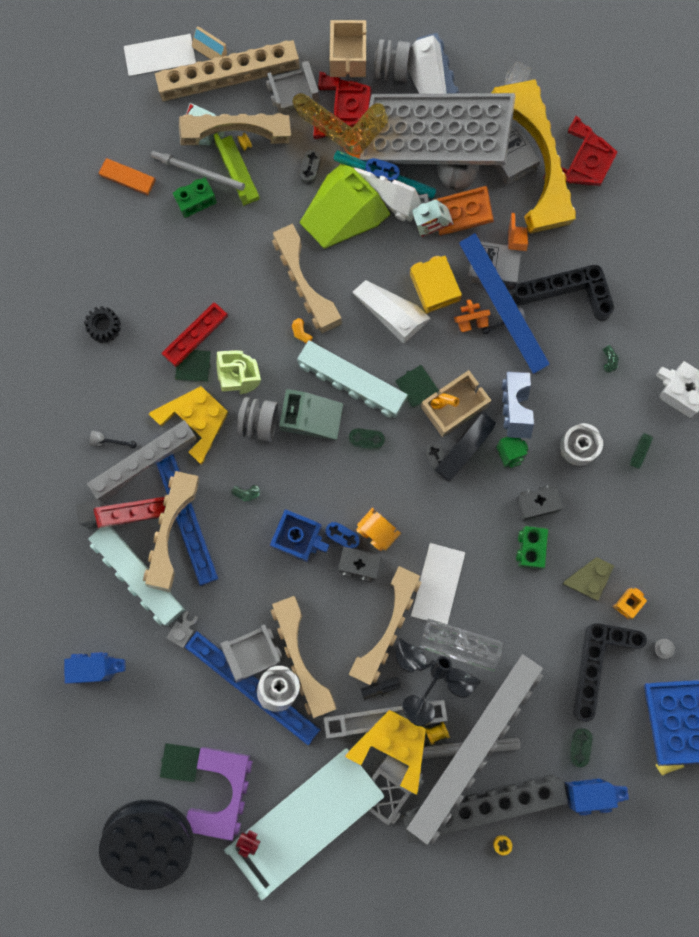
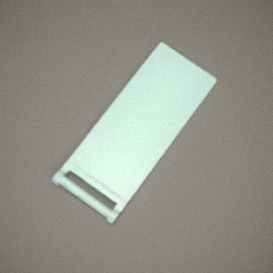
M347 748L245 832L247 834L251 830L257 833L256 839L261 841L255 855L249 854L248 857L270 884L268 887L265 888L235 849L237 848L235 846L239 838L224 849V852L232 857L259 893L257 896L261 901L384 798V794L363 767L345 757L349 752Z

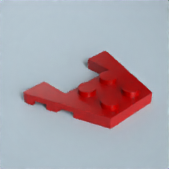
M319 72V90H336L333 121H314V139L365 125L371 100V87L351 80L348 82L340 79V77H330L325 72Z
M575 116L568 133L584 141L570 168L567 170L561 167V169L565 173L566 183L601 186L618 152L602 137L599 138L592 131L593 129L581 122L578 116Z

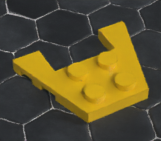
M200 386L151 411L149 415L161 427L175 413L183 421L185 420L202 438L188 452L202 465L228 415V411Z
M389 710L354 745L345 757L362 765L372 746L407 764L409 767L400 786L417 795L426 728L416 726L408 719Z

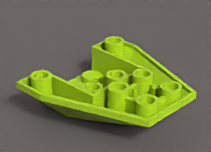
M340 164L327 175L299 223L323 249H326L377 227L390 216V212L377 191L353 167Z

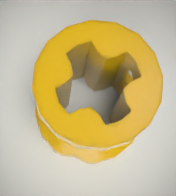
M440 722L439 725L430 729L426 728L431 745L443 738H450L444 722Z

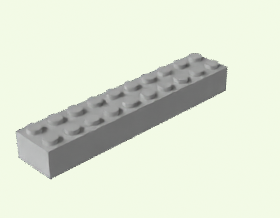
M521 655L406 830L424 844L428 845L429 842L434 844L440 835V832L437 831L441 824L445 826L452 816L449 811L453 806L457 808L464 798L461 795L462 791L470 789L476 780L473 777L474 773H480L487 763L484 759L487 754L489 756L492 755L499 744L496 742L497 738L502 739L510 727L507 725L508 721L513 722L521 711L518 707L519 704L524 705L532 694L529 689L531 687L535 689L542 679L543 675L540 672L543 668L525 655Z

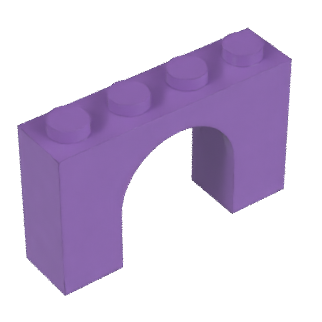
M208 747L200 749L197 769L224 775L231 783L233 796L229 806L219 812L195 808L189 809L187 819L193 833L231 841L235 838V835H239L241 823H238L239 814H243L245 802H242L243 793L247 794L249 782L246 781L247 773H251L253 761H250V755Z

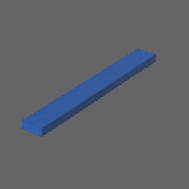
M476 233L459 242L532 373L534 374L550 365Z
M174 454L156 463L167 495H169L171 490L168 487L170 477H174L175 471L180 472ZM190 502L178 514L176 521L200 586H203L219 578L192 503Z
M198 631L185 645L187 650L308 746L321 730L292 706L279 712L263 708L257 697V686L260 680L251 676L236 683L223 651Z

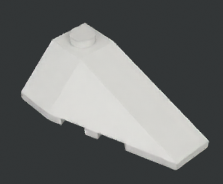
M434 35L415 41L409 48L407 70L419 94H447L440 43Z
M354 168L377 191L385 206L395 214L397 219L412 221L414 217L412 210L421 204L415 188L397 180L391 183L384 176H380L378 179L371 172Z
M367 280L352 292L403 344L431 319L417 305Z

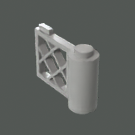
M388 754L371 779L375 784V779L379 774L387 779L388 786L378 788L381 791L389 790L390 801L378 802L374 805L377 806V810L373 807L368 810L387 825L390 822L395 824L401 815L398 811L412 793L400 786L409 766ZM420 773V779H419L418 790L421 788V786H422L423 783H424V780L422 779V778H423V774H421V773ZM400 788L405 792V795L402 799L393 800L391 789ZM391 804L392 813L387 818L381 814L380 806Z

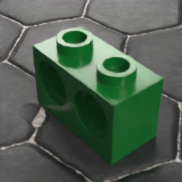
M524 526L522 531H519L518 542L521 543L520 550H517L516 562H519V567L541 570L545 568L548 529ZM528 534L536 535V543H531L528 540ZM528 552L534 554V562L527 561L526 554Z

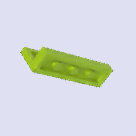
M218 133L213 134L216 147L230 178L245 184L243 191L236 189L243 206L259 200V194L232 135L220 139Z

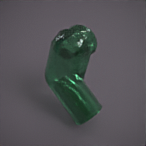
M608 345L602 349L608 358V363L604 364L603 368L607 373H611L617 369L619 358L612 346Z
M235 485L231 494L243 501H250L260 495V488L257 485H252L251 488L243 490Z

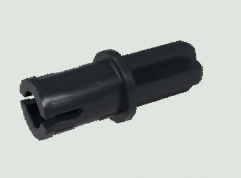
M394 677L382 682L377 681L376 684L360 689L365 701L378 695L384 696V693L399 689L401 685L398 677Z

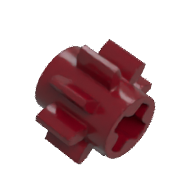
M251 830L247 834L241 833L235 846L240 849L239 855L245 858L249 854L255 855L261 842L256 839L257 833Z

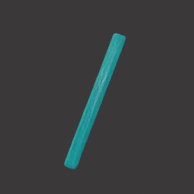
M339 150L334 154V161L365 171L366 161ZM374 164L372 166H369L372 172H374L375 169L381 170L376 168V165ZM392 171L387 172V173H388V177H392V175H396V174H394V172H392ZM399 175L397 181L415 188L420 195L428 194L430 199H433L436 194L435 188L405 176Z

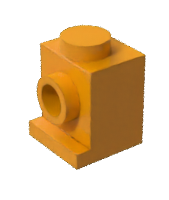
M629 588L613 608L629 620L635 617L647 600L639 589ZM628 599L632 600V606L627 604Z

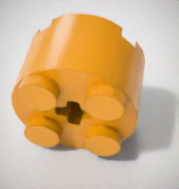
M373 508L361 519L356 529L364 538L370 537L373 540L371 544L379 551L383 549L386 551L401 534L398 530L394 532L396 528Z

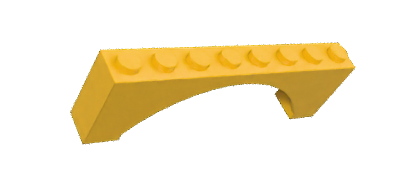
M536 79L495 87L491 93H515L516 98L512 119L531 134L543 156L545 165L543 191L535 208L524 216L529 234L570 225L576 219V210L572 207L571 193L566 186V176L561 169V159L557 155L556 141L550 131L551 124L547 120L546 107L542 103L541 90L537 86Z

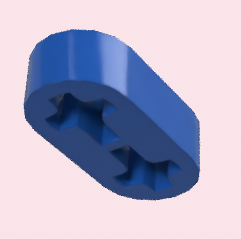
M376 158L369 159L365 167V171L373 173L378 179L380 176H384L391 183L399 177L400 171L395 164ZM376 164V168L381 170L375 169L374 172H372L369 166ZM393 169V170H394V174H396V175H392V177H388V173H387V172H390V170Z
M331 522L327 525L326 535L332 541L352 549H356L359 546V536L352 530L337 522ZM336 526L338 527V532H340L342 535L339 536L337 534H334V536H331V531L329 529H334ZM354 536L356 544L347 545L348 541L343 537L351 538Z

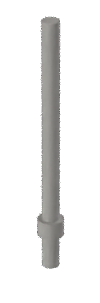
M156 151L151 153L152 158L162 161L165 165L176 166L241 191L245 188L244 183L175 159L170 154H162Z

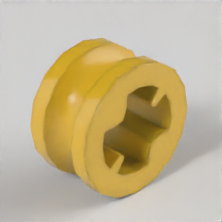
M245 132L242 133V136H237L238 143L243 151H246L247 147H252L251 141Z
M499 835L494 839L493 847L499 855H508L512 851V842L507 836ZM500 840L501 842L506 840V845L508 846L506 850L504 848L503 851L499 850L498 842Z

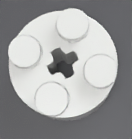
M582 423L573 426L561 440V456L576 466H585L591 463L601 453L603 448V439L599 434L600 432L590 424Z
M285 666L269 668L262 675L257 686V697L261 706L275 712L289 708L299 693V679ZM275 686H278L281 691L278 692L277 689H274Z

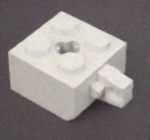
M685 361L676 371L673 369L670 371L661 367L656 376L664 381L662 384L665 385V388L659 397L691 418L699 411V370Z

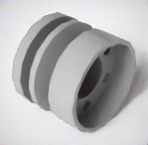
M379 40L374 61L376 79H381L382 71H385V80H388L390 72H394V81L406 82L411 42L399 41L397 48L393 49L392 40L388 41L387 48H384L385 40Z
M245 397L238 413V436L245 437L247 433V437L252 438L255 431H257L259 440L271 442L277 425L278 402L265 400L262 407L259 408L258 399H254L252 402L251 398Z

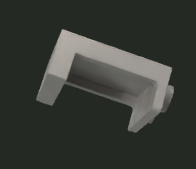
M309 61L302 62V69L275 77H272L271 72L267 73V89L272 91L271 101L273 107L277 106L279 113L319 102V91Z
M265 625L230 642L227 640L220 643L236 683L280 664L281 651L278 646L274 647L272 642L274 639L273 633Z

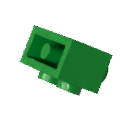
M206 177L196 179L191 184L179 187L176 191L172 192L184 219L217 203Z
M504 437L500 439L496 446L504 468L510 466L512 469L520 466L528 454L527 451H529L526 441L521 438Z

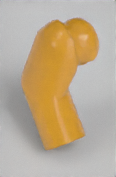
M297 318L292 323L293 334L295 338L307 344L308 340L312 341L313 336L304 332L305 323L301 318Z
M443 393L433 399L430 405L433 409L440 410L447 405L457 407L460 400L457 397Z

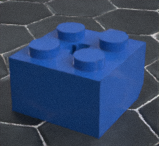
M284 510L270 543L271 548L305 562H308L312 552L316 553L317 550L327 553L329 549V544L322 542V537L319 536L322 529L320 523L289 510ZM299 532L300 539L294 540L292 534Z
M103 652L91 653V657H88V654H71V658L64 659L65 684L110 681L116 673L126 671L125 659H116L114 656H108V653Z
M600 778L565 782L568 807L579 813V815H590L593 810H599L600 813L612 812V808H618V802L629 800L626 786H614Z

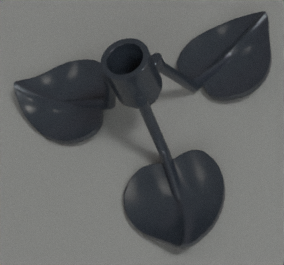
M401 638L395 646V660L401 669L412 673L416 669L422 671L431 667V676L434 678L422 699L416 695H410L403 701L402 709L404 714L416 726L428 725L435 716L434 706L431 703L425 702L437 680L444 678V681L448 682L449 691L461 698L470 696L481 682V680L465 671L452 668V662L445 656H440L436 661L432 660L425 665L426 656L416 646L405 642Z

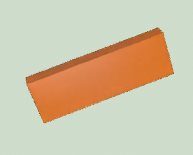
M108 158L105 159L98 173L103 178L147 196L156 181L150 175Z

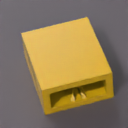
M445 255L442 257L435 256L425 263L418 262L410 268L411 279L426 314L460 302L462 294Z

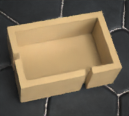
M330 20V77H346V74H350V77H366V20Z
M469 370L440 389L438 394L434 393L422 401V410L442 437H445L489 407L491 399L482 387L475 393L479 383ZM443 393L457 397L460 400L457 407L447 405L440 410L433 409L430 403Z

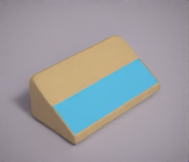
M196 27L192 48L211 60L215 57L227 56L225 43L202 28Z

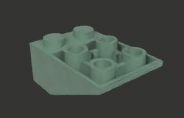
M286 389L279 427L283 432L337 440L343 403L306 392Z

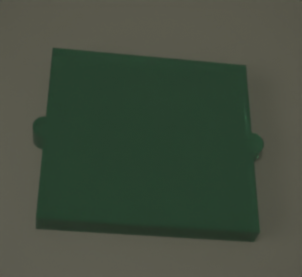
M193 350L176 367L175 380L208 382L209 369L211 368V352Z
M422 365L407 371L405 375L395 380L400 390L407 394V400L413 408L434 393L439 392Z
M165 743L164 755L161 758L160 777L195 782L200 748Z

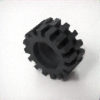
M100 306V309L95 307L94 312L90 310V316L86 315L87 321H84L88 334L100 343H103V341L107 343L109 342L108 339L113 341V336H118L117 331L121 330L119 326L121 322L118 316L108 307L106 309L103 306ZM100 319H108L110 324L106 330L100 331L96 328V324Z

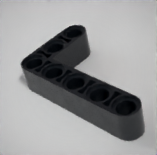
M589 265L522 282L515 286L512 294L514 302L518 305H523L586 289L593 314L597 320H607L614 311L610 290L603 269L599 265ZM589 274H595L597 278H592ZM571 278L578 279L579 283L573 282ZM557 282L561 287H556L553 283ZM535 287H541L544 291L539 292ZM595 290L600 291V292L602 293V295H601V296L597 295V294L595 293ZM522 291L526 296H519L517 292ZM600 308H606L608 313L602 312Z
M601 623L591 624L586 628L573 710L574 716L578 720L589 722L595 717L605 645L641 649L647 643V637L643 632ZM594 627H597L600 630V636L598 638L594 637L592 634V629ZM614 631H617L620 635V639L617 642L612 639ZM634 634L639 637V644L637 646L632 643V636ZM592 646L597 649V656L595 658L589 654V649ZM589 666L592 667L595 672L594 676L591 678L588 677L586 674V669ZM587 686L592 691L591 696L588 698L583 694V689ZM584 706L589 710V714L585 718L580 715V710Z

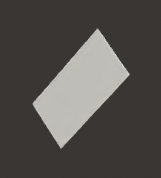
M191 34L124 46L129 76L196 63Z
M432 543L429 544L420 579L422 583L415 598L412 617L447 626L465 552Z

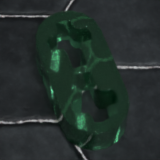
M356 428L350 432L349 441L355 447L380 449L384 445L385 437L380 431ZM356 433H359L360 437L366 439H359V442H355L352 436H356ZM375 436H379V439L382 441L374 444V441L368 440V438L374 439Z
M647 433L642 434L631 458L630 466L637 469L641 467L653 436Z
M585 728L576 729L572 736L570 761L577 767H585L590 760L593 738L591 732ZM584 732V735L588 738L583 740V745L580 746L581 740L578 739V735ZM580 749H582L581 755L584 756L585 759L581 760L580 763H578V760L575 759V755H579Z

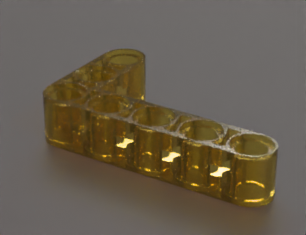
M296 94L292 99L293 106L300 117L353 155L361 154L388 122L385 107L380 103L373 104L354 127L351 128L306 94Z

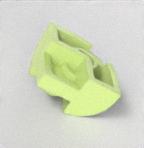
M243 351L217 352L218 380H220L222 391L239 390L240 394L253 391L259 386L261 378L255 359L243 354Z

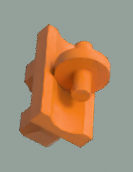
M466 300V306L460 307L462 313L468 311V314L454 317V322L458 323L460 331L465 332L472 330L470 320L476 319L478 328L488 326L490 310L474 312L475 309H480L479 303L472 304L471 300Z

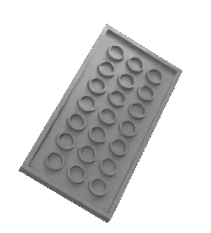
M515 93L371 94L360 160L367 162L369 159L376 158L392 164L505 165L516 98Z

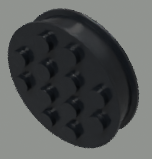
M137 800L127 803L114 811L104 825L99 844L100 862L107 874L121 885L137 890L163 888L178 880L187 870L192 856L193 830L185 815L170 804L157 800Z

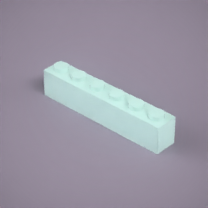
M309 340L297 358L298 365H300L299 367L303 371L315 373L318 379L331 382L332 386L338 390L344 389L349 392L348 395L357 400L360 398L365 401L364 403L368 407L380 409L381 413L386 417L391 418L392 416L396 418L407 400L406 393Z
M111 526L99 528L88 538L92 543L90 547L97 554L100 552L104 556L103 562L109 568L113 567L117 571L115 575L121 582H127L129 585L127 589L135 597L138 595L142 599L141 605L147 611L151 610L155 614L153 618L160 626L162 624L169 626L185 611L170 592L146 586V581H143V577L148 567Z

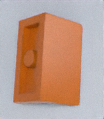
M511 213L508 229V249L527 251V228L515 226V213Z

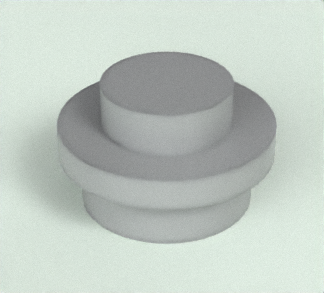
M660 639L655 643L654 651L658 657L668 659L674 654L675 647L670 640Z

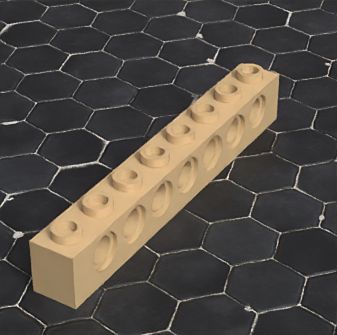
M294 40L275 45H266L258 49H249L241 53H232L229 56L215 57L212 60L199 61L170 70H162L155 73V77L163 102L267 77V73L270 72L272 75L300 69L295 43Z

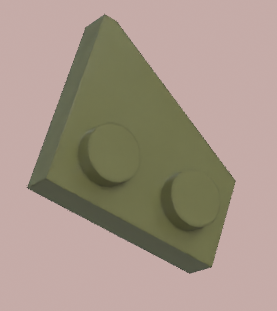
M596 557L566 579L563 585L598 601L614 565Z

